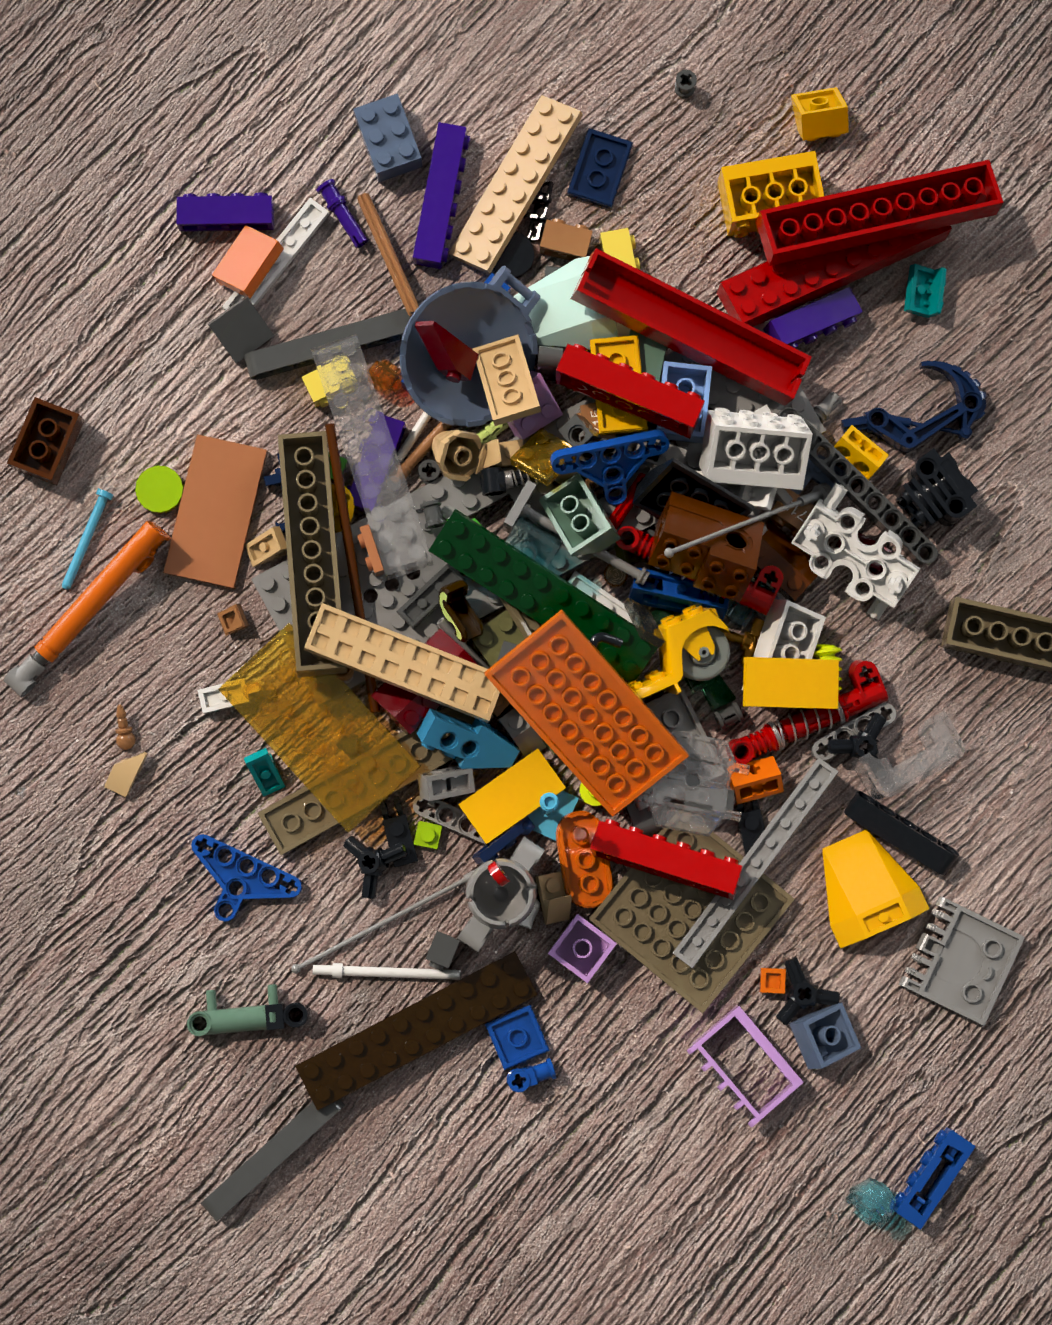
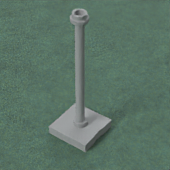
M527 480L507 515L502 530L511 534L520 517L524 519L527 517L559 535L551 520L531 509L532 506L528 504L535 492V483ZM606 550L591 553L636 578L635 583L637 585L638 583L643 585L650 572L646 571L645 567L639 570Z

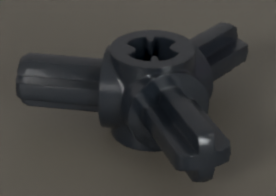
M874 713L864 731L860 730L857 735H851L849 739L828 740V753L850 754L851 757H857L859 762L865 763L873 779L876 780L883 777L886 771L877 757L879 753L877 744L879 741L876 738L884 726L886 718L879 713ZM863 742L867 743V748H863L864 751L859 749L860 744H864Z
M350 836L343 845L344 848L357 858V864H359L361 873L364 874L362 897L368 899L376 897L378 878L383 876V872L389 868V863L407 855V850L403 843H398L385 850L382 848L374 849L372 846L366 847L354 836ZM372 858H374L376 863L371 865V861H374Z
M797 958L784 962L792 984L789 985L791 992L787 995L789 1000L776 1015V1018L781 1023L788 1025L801 1008L805 1010L807 1006H815V1003L830 1006L839 1003V992L819 989L817 984H811L809 978L805 979ZM807 988L808 998L799 999L798 995L800 993H798V990Z

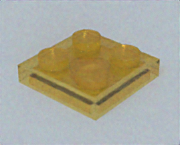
M540 428L510 458V462L514 467L548 486L559 475L553 471L550 463L552 453L559 449L569 448L571 445ZM560 459L559 465H563L564 459Z

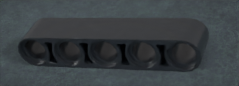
M857 791L844 810V813L850 819L941 875L947 874L959 856V853L954 848L864 792Z

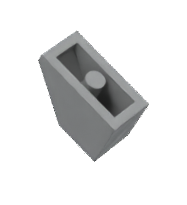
M515 708L499 719V723L516 744L524 758L537 748L540 751L546 748L541 737Z

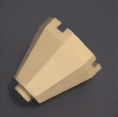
M461 430L443 431L434 437L431 446L433 454L446 478L466 482L471 478L469 476L473 473L477 474L482 470L487 450L481 444V439L477 434Z

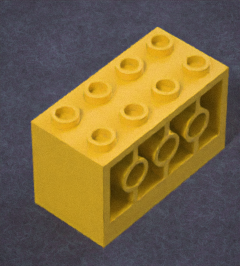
M815 151L721 167L717 181L727 235H734L735 238L747 236L750 232H758L756 221L760 210L824 196Z

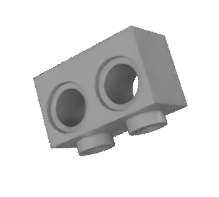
M459 766L417 774L420 798L428 801L475 792L472 768L461 769Z

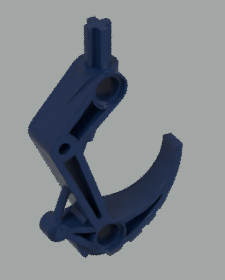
M922 361L919 364L920 369L938 371L951 382L955 391L957 405L924 423L911 421V418L891 415L882 408H874L871 411L864 412L863 416L841 420V429L843 434L851 425L859 431L866 430L867 433L873 434L902 453L911 452L940 431L957 434L959 439L967 440L972 434L970 428L972 423L981 419L986 413L984 410L988 396L986 392L980 391L979 387L982 384L977 379L972 380L970 377L971 373L968 371L963 372L961 367L941 361ZM968 399L973 401L975 408H967L965 406L964 400ZM871 417H879L882 425H874L871 422ZM957 419L959 420L960 430L946 428Z

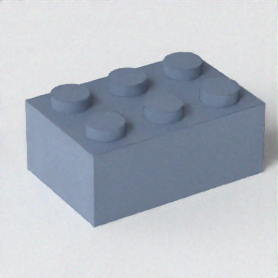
M398 93L353 109L357 126L378 183L423 167L420 152Z

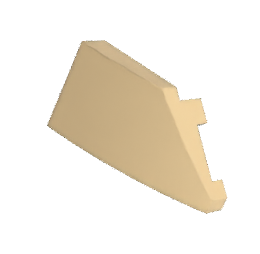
M143 752L114 764L104 787L127 797L137 774L143 767L148 753Z

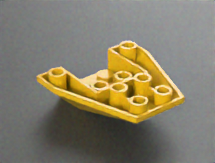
M867 829L822 849L829 923L840 948L867 939L929 910L917 883Z

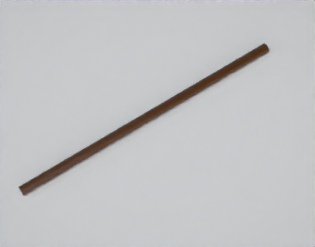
M330 423L325 425L354 611L356 617L366 620L335 424ZM365 675L370 712H380V706L371 697L377 690L375 678Z

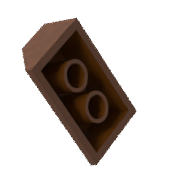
M771 521L766 525L768 530L762 536L756 573L759 574L765 566H777L783 573V582L778 593L786 600L794 603L818 575L810 569L809 560L811 557L805 551L792 544V539ZM771 571L770 574L765 573L764 577L767 578V583L770 584L772 581L776 582L778 580L775 577V571Z

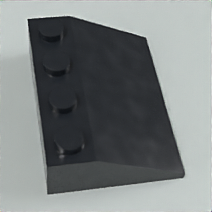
M674 458L651 469L637 483L632 503L657 519L660 518L672 491L746 517L755 507Z

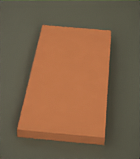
M197 434L163 571L164 574L235 589L268 453L266 449Z

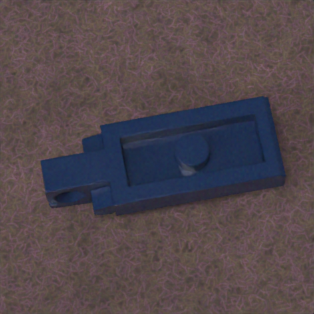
M526 816L476 852L472 857L476 864H482L489 860L494 861L499 857L497 852L502 848L507 850L517 842L515 839L517 836H527L535 828V825Z

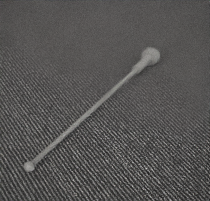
M821 483L814 486L811 493L798 497L795 502L676 548H666L664 555L667 558H671L674 553L799 505L802 507L815 501L818 502L819 499L824 501L832 488L827 483Z
M475 870L463 875V879L407 907L406 909L388 917L387 919L367 928L366 930L346 939L345 941L327 949L326 951L306 960L305 962L301 964L292 965L291 971L297 974L301 971L302 968L308 966L309 964L348 945L349 943L367 935L368 933L388 924L389 922L407 914L408 912L428 903L429 901L447 893L448 891L466 882L468 883L471 874Z

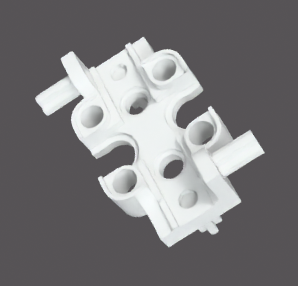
M835 483L825 500H818L791 543L811 555L809 560L810 569L821 578L827 580L833 569L839 565L850 568L853 573V579L848 584L845 592L858 601H867L874 595L876 599L867 613L873 619L879 620L888 605L893 608L896 606L920 568L901 555L903 548L902 539L891 530L888 532L884 531L875 544H863L858 538V532L866 520L863 517L864 513L853 507H846L840 512L836 510L848 490L841 484ZM850 516L854 519L855 524L853 526H846L842 518ZM832 536H837L842 541V545L837 549L831 548L828 544V539ZM891 542L896 546V551L887 552L883 545ZM824 556L828 559L829 564L821 566L817 563L816 558ZM873 562L880 563L883 567V572L879 575L872 574L869 570L870 564ZM865 582L869 585L870 590L862 592L858 589L857 584Z

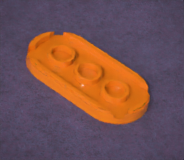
M575 811L564 816L556 829V842L566 895H571V902L582 908H595L600 906L613 889L610 861L593 856L590 850L599 819L587 811Z

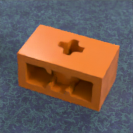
M774 756L726 768L729 786L731 790H734V798L737 805L784 792L782 775Z

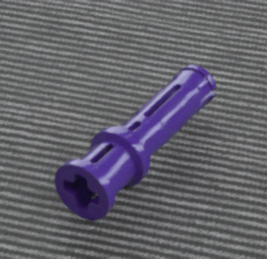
M329 179L319 185L316 191L323 196L328 204L327 209L334 212L355 248H360L369 240L346 206V198L339 193L335 186V180Z

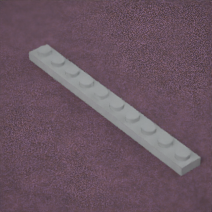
M818 757L739 863V865H742V874L734 900L715 895L674 950L673 955L693 969L838 774L836 769Z

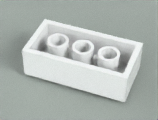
M774 600L766 616L753 657L812 659L826 617L789 600Z

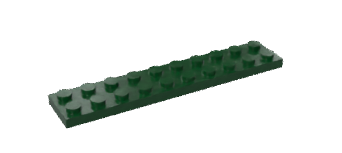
M456 509L428 550L542 625L562 609L589 640L594 634L599 632L608 633L623 639L620 648L600 642L596 649L620 676L630 682L638 678L661 644L657 639Z

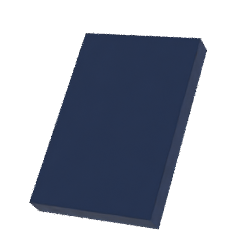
M588 128L567 196L612 209L633 142Z

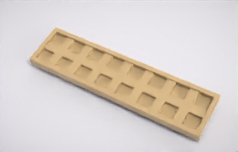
M541 95L449 252L452 258L490 274L583 117L580 110Z
M324 603L320 606L303 649L487 723L490 721L500 694L499 690L485 676L487 668Z

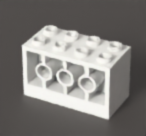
M725 408L708 410L699 467L706 478L717 483L803 490L813 434L804 419L798 415L789 414L787 417H780L771 412H764L763 415H758L748 410H740L739 413L730 412V410Z

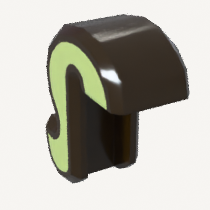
M457 580L440 589L439 605L445 619L455 628V636L464 643L481 636L484 628L481 620L465 597L469 585L463 580Z

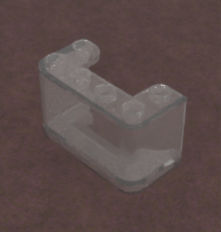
M945 710L920 724L918 736L925 749L892 767L887 757L877 759L870 752L851 762L870 797L875 800H884L895 796L954 763L964 755V743Z

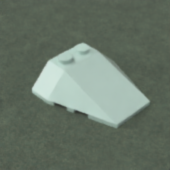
M590 256L574 259L528 287L531 291L535 290L540 295L539 301L529 313L538 346L566 347L567 344L573 346L574 344H579L590 350V339L618 337L616 321L570 299ZM519 293L513 296L520 303L525 300Z

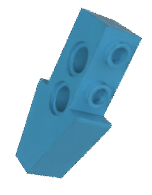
M430 708L416 733L422 742V746L429 750H435V748L441 750L446 756L455 759L461 769L510 768L520 751L511 739L487 722L475 718L471 725ZM451 733L448 738L441 739L444 734ZM472 741L469 746L463 747L466 742Z

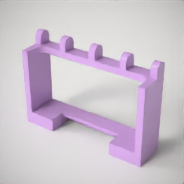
M738 1005L687 1049L689 1055L698 1049L708 1062L701 1067L704 1072L712 1066L724 1081L717 1086L720 1091L728 1085L740 1100L733 1106L736 1110L745 1105L753 1114L754 1118L748 1122L750 1127L757 1124L804 1083ZM733 1017L750 1034L790 1083L758 1112L701 1046Z

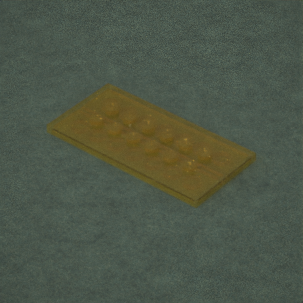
M288 623L218 689L348 833L421 767L348 685L335 674L298 677L296 672L293 625L291 623Z

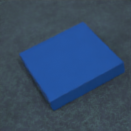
M531 1005L485 1024L504 1070L550 1051Z

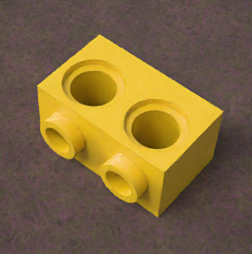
M853 425L849 427L834 445L868 480L889 456Z

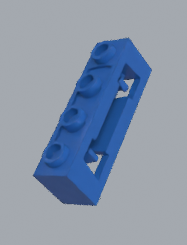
M647 569L646 571L650 572L648 577L656 579L654 583L648 582L646 579L643 585L639 583L637 585L635 583L636 578L633 577L628 602L682 614L683 609L696 605V607L702 606V608H715L718 617L722 621L728 609V598L722 599L719 596L717 597L716 594L710 596L708 591L705 590L701 594V589L693 587V581L687 578L681 580V577Z
M947 1127L945 1130L941 1129L937 1133L933 1141L935 1145L931 1151L927 1150L920 1159L922 1165L917 1172L913 1171L906 1181L908 1186L903 1193L900 1191L892 1202L894 1205L892 1210L920 1230L976 1147ZM942 1155L947 1160H950L951 1163L950 1165L948 1163L945 1164L926 1193L925 1197L927 1199L925 1201L916 1195V1192H921L941 1162L942 1158L940 1156Z

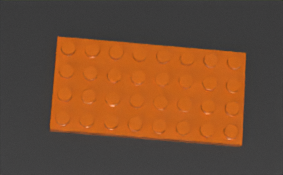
M562 609L485 671V676L612 817L689 757L684 747Z

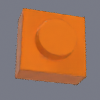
M760 968L759 992L785 994L786 969Z

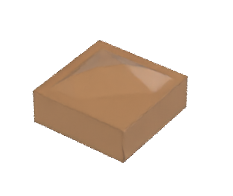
M235 604L217 613L226 636L249 626L241 604Z

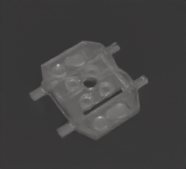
M674 730L671 734L688 752L689 757L653 785L652 792L650 791V794L642 793L633 801L650 805L655 825L658 827L708 837L722 820L728 819L740 822L742 812L728 810V807H726L728 789L732 773L748 775L750 765L736 763L726 740ZM689 775L696 776L699 779V784L695 787L689 786L686 783V777ZM664 797L711 806L712 810L664 801Z

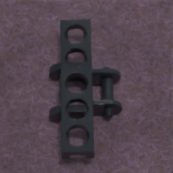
M552 181L544 182L532 202V204H535L534 213L527 210L523 217L524 219L526 217L530 219L527 238L530 241H541L544 224L548 220L546 217L548 207L552 203L551 194L554 185ZM544 186H548L546 193L542 192ZM539 208H544L542 215H537ZM534 222H539V226H534ZM537 230L536 237H532V232Z

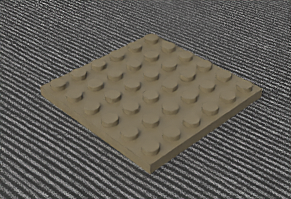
M682 806L678 808L658 833V835L668 838L667 842L676 845L677 841L691 845V849L700 852L701 849L709 850L715 853L716 858L724 860L725 856L738 860L739 863L744 858L692 814L683 812ZM630 868L588 920L697 1010L704 1013L795 899L763 873L693 969L673 955V952L710 904L715 894Z

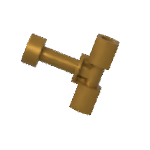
M754 618L750 632L745 631L743 635L732 631L730 633L723 632L727 640L740 644L739 649L744 650L739 665L744 666V657H753L765 622L764 620Z

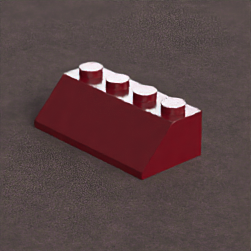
M439 629L424 643L477 664L442 629ZM386 682L371 695L396 725L408 734H411L422 724L429 708L436 710L441 705Z

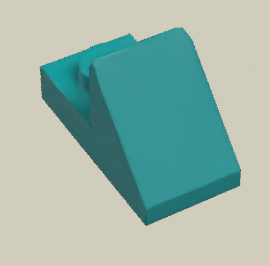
M266 748L244 757L245 763L263 797L286 787L272 755L269 754Z

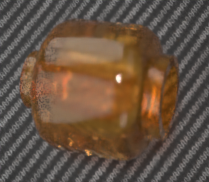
M386 359L380 362L378 360L375 361L367 373L369 385L384 395H388L392 391L396 393L402 386L401 369Z

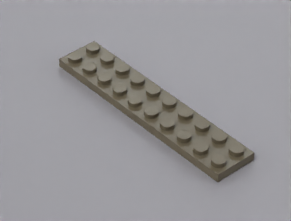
M449 707L439 711L471 725L475 720L474 717ZM419 726L411 734L404 731L263 809L258 812V815L282 856L418 780V773L434 771L454 759L446 756L439 749L429 750L422 746V742L416 734L420 728ZM451 733L444 734L441 739L448 738ZM472 741L466 742L463 747L469 746Z

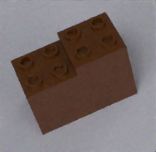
M672 491L656 525L648 564L694 579L693 587L740 602L757 570L764 522H754L674 553L673 557L667 558L664 555L666 548H676L751 519Z

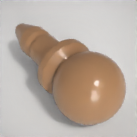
M119 704L116 711L119 727L115 730L118 734L116 743L119 748L129 750L135 745L136 739L132 733V727L128 726L126 712L123 706Z

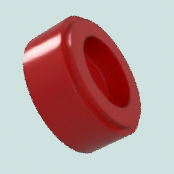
M496 861L488 866V871L500 886L503 887L510 882L507 874Z

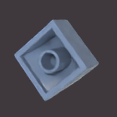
M843 1003L817 1010L789 1023L808 1069H822L861 1049Z

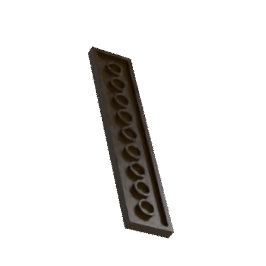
M514 951L297 1064L295 1067L318 1111L537 996V993Z

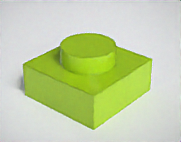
M418 821L414 845L438 850L442 825Z

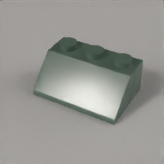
M579 473L539 499L572 557L601 552L621 539L589 483Z

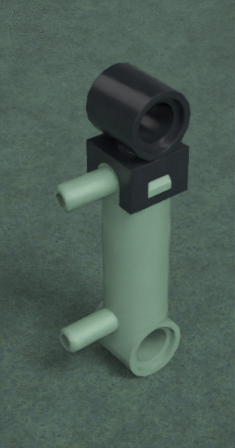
M276 984L267 986L268 1005L217 1009L216 991L207 990V1010L191 1014L187 1020V1028L195 1036L284 1029L286 1024L291 1027H300L307 1023L310 1012L309 1008L302 1002L291 1003L286 1008L285 1003L278 1004ZM293 1008H299L303 1012V1018L299 1022L292 1020L290 1016ZM199 1016L205 1018L207 1022L204 1030H199L195 1026V1020Z

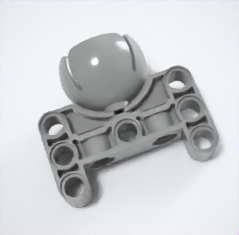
M524 836L510 859H496L510 879V882L503 887L494 880L487 869L493 863V860L486 861L476 868L471 874L466 888V899H472L467 904L473 915L457 937L458 940L479 952L494 928L506 929L505 924L509 923L510 928L517 926L531 914L536 901V889L530 888L535 885L530 873L544 854L545 850Z

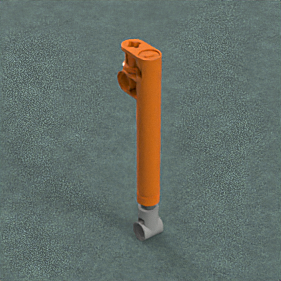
M146 521L45 634L43 640L37 643L35 646L36 652L29 654L20 666L17 665L11 669L3 681L21 698L27 695L36 685L35 679L47 668L45 664L48 661L53 663L59 653L65 650L133 572L142 573L154 561L153 556L157 553L156 549L164 540L169 541L171 539L168 533L156 523Z

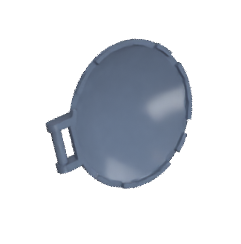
M502 266L489 284L471 281L460 282L446 286L424 300L409 319L400 345L401 375L406 389L414 402L432 418L453 426H480L493 420L477 363L475 364L471 380L460 381L459 383L447 380L446 376L436 368L415 328V323L418 321H435L472 350L473 348L518 334L529 371L531 372L536 370L534 366L536 354H538V343L530 322L529 313L539 301L540 295L535 290L531 291L515 278L509 268ZM503 283L509 284L525 300L520 303L501 287Z

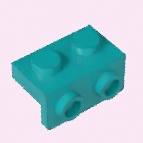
M918 264L910 265L904 311L925 318L941 314L944 304L943 294L947 281V269L941 267L934 270Z

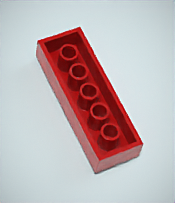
M567 344L556 369L557 384L686 438H691L705 402L699 394L691 391L685 393L678 390L679 387L670 382L661 383L655 380L656 378L649 373H637L633 371L631 366L625 363H619V365L613 363L606 355L587 352L588 349L582 345L574 344L573 346Z
M606 819L605 822L599 820L590 847L593 856L734 900L742 874V865L738 864V860L726 856L724 860L716 858L714 852L705 849L697 852L691 849V845L679 841L675 845L667 842L668 838L658 834H653V837L643 834L644 831L636 827L630 826L628 830L620 827L619 822L611 819Z

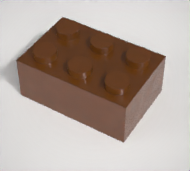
M34 397L7 464L14 470L57 486L85 420L78 413Z

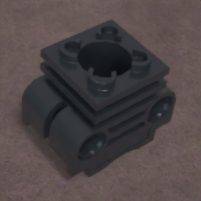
M933 448L920 457L907 474L909 482L902 485L894 494L897 497L895 501L902 510L906 509L911 516L910 521L918 529H921L922 532H925L937 521L943 526H952L966 517L977 507L971 496L978 490L970 480L962 475L958 469L957 462L949 452L940 457Z

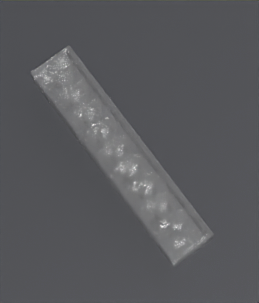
M357 334L311 348L310 350L387 579L390 580L434 565Z

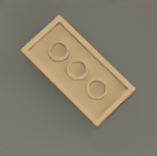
M518 334L473 348L479 354L476 363L495 426L542 412Z

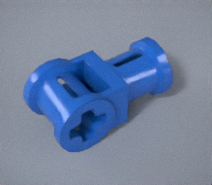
M547 1058L546 1062L535 1066L510 1070L506 1079L510 1089L519 1093L525 1091L530 1086L538 1084V1082L550 1078L555 1080L557 1077L551 1059ZM519 1074L520 1077L525 1078L521 1081V1086L512 1083L515 1080L514 1075Z

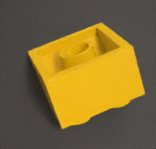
M837 87L791 95L797 131L802 140L815 141L821 137H839L842 134L849 133L848 106Z

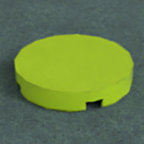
M157 465L141 473L136 481L135 492L138 501L145 509L159 514L170 512L180 504L184 487L182 479L174 470L167 466Z

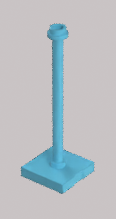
M565 791L558 795L550 792L543 794L540 798L541 807L528 815L535 825L532 831L556 841V829L559 822L564 816L573 812L579 798Z

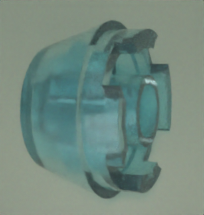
M868 1178L850 1188V1193L845 1199L846 1203H852L856 1208L853 1213L869 1226L872 1222L876 1223L878 1229L885 1223L890 1222L896 1204V1199L890 1189L884 1183L873 1178Z

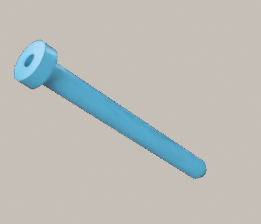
M97 489L96 495H98V499L62 583V588L69 590L74 582L107 500H112L113 494L105 490Z

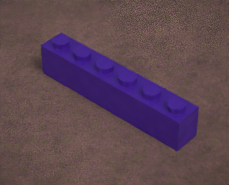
M438 123L413 252L414 265L441 269L442 263H447L449 248H445L447 239L451 240L453 234V226L450 225L451 217H456L458 203H454L456 194L460 195L462 181L458 179L460 172L464 173L466 158H463L464 150L469 149L470 144L467 127Z

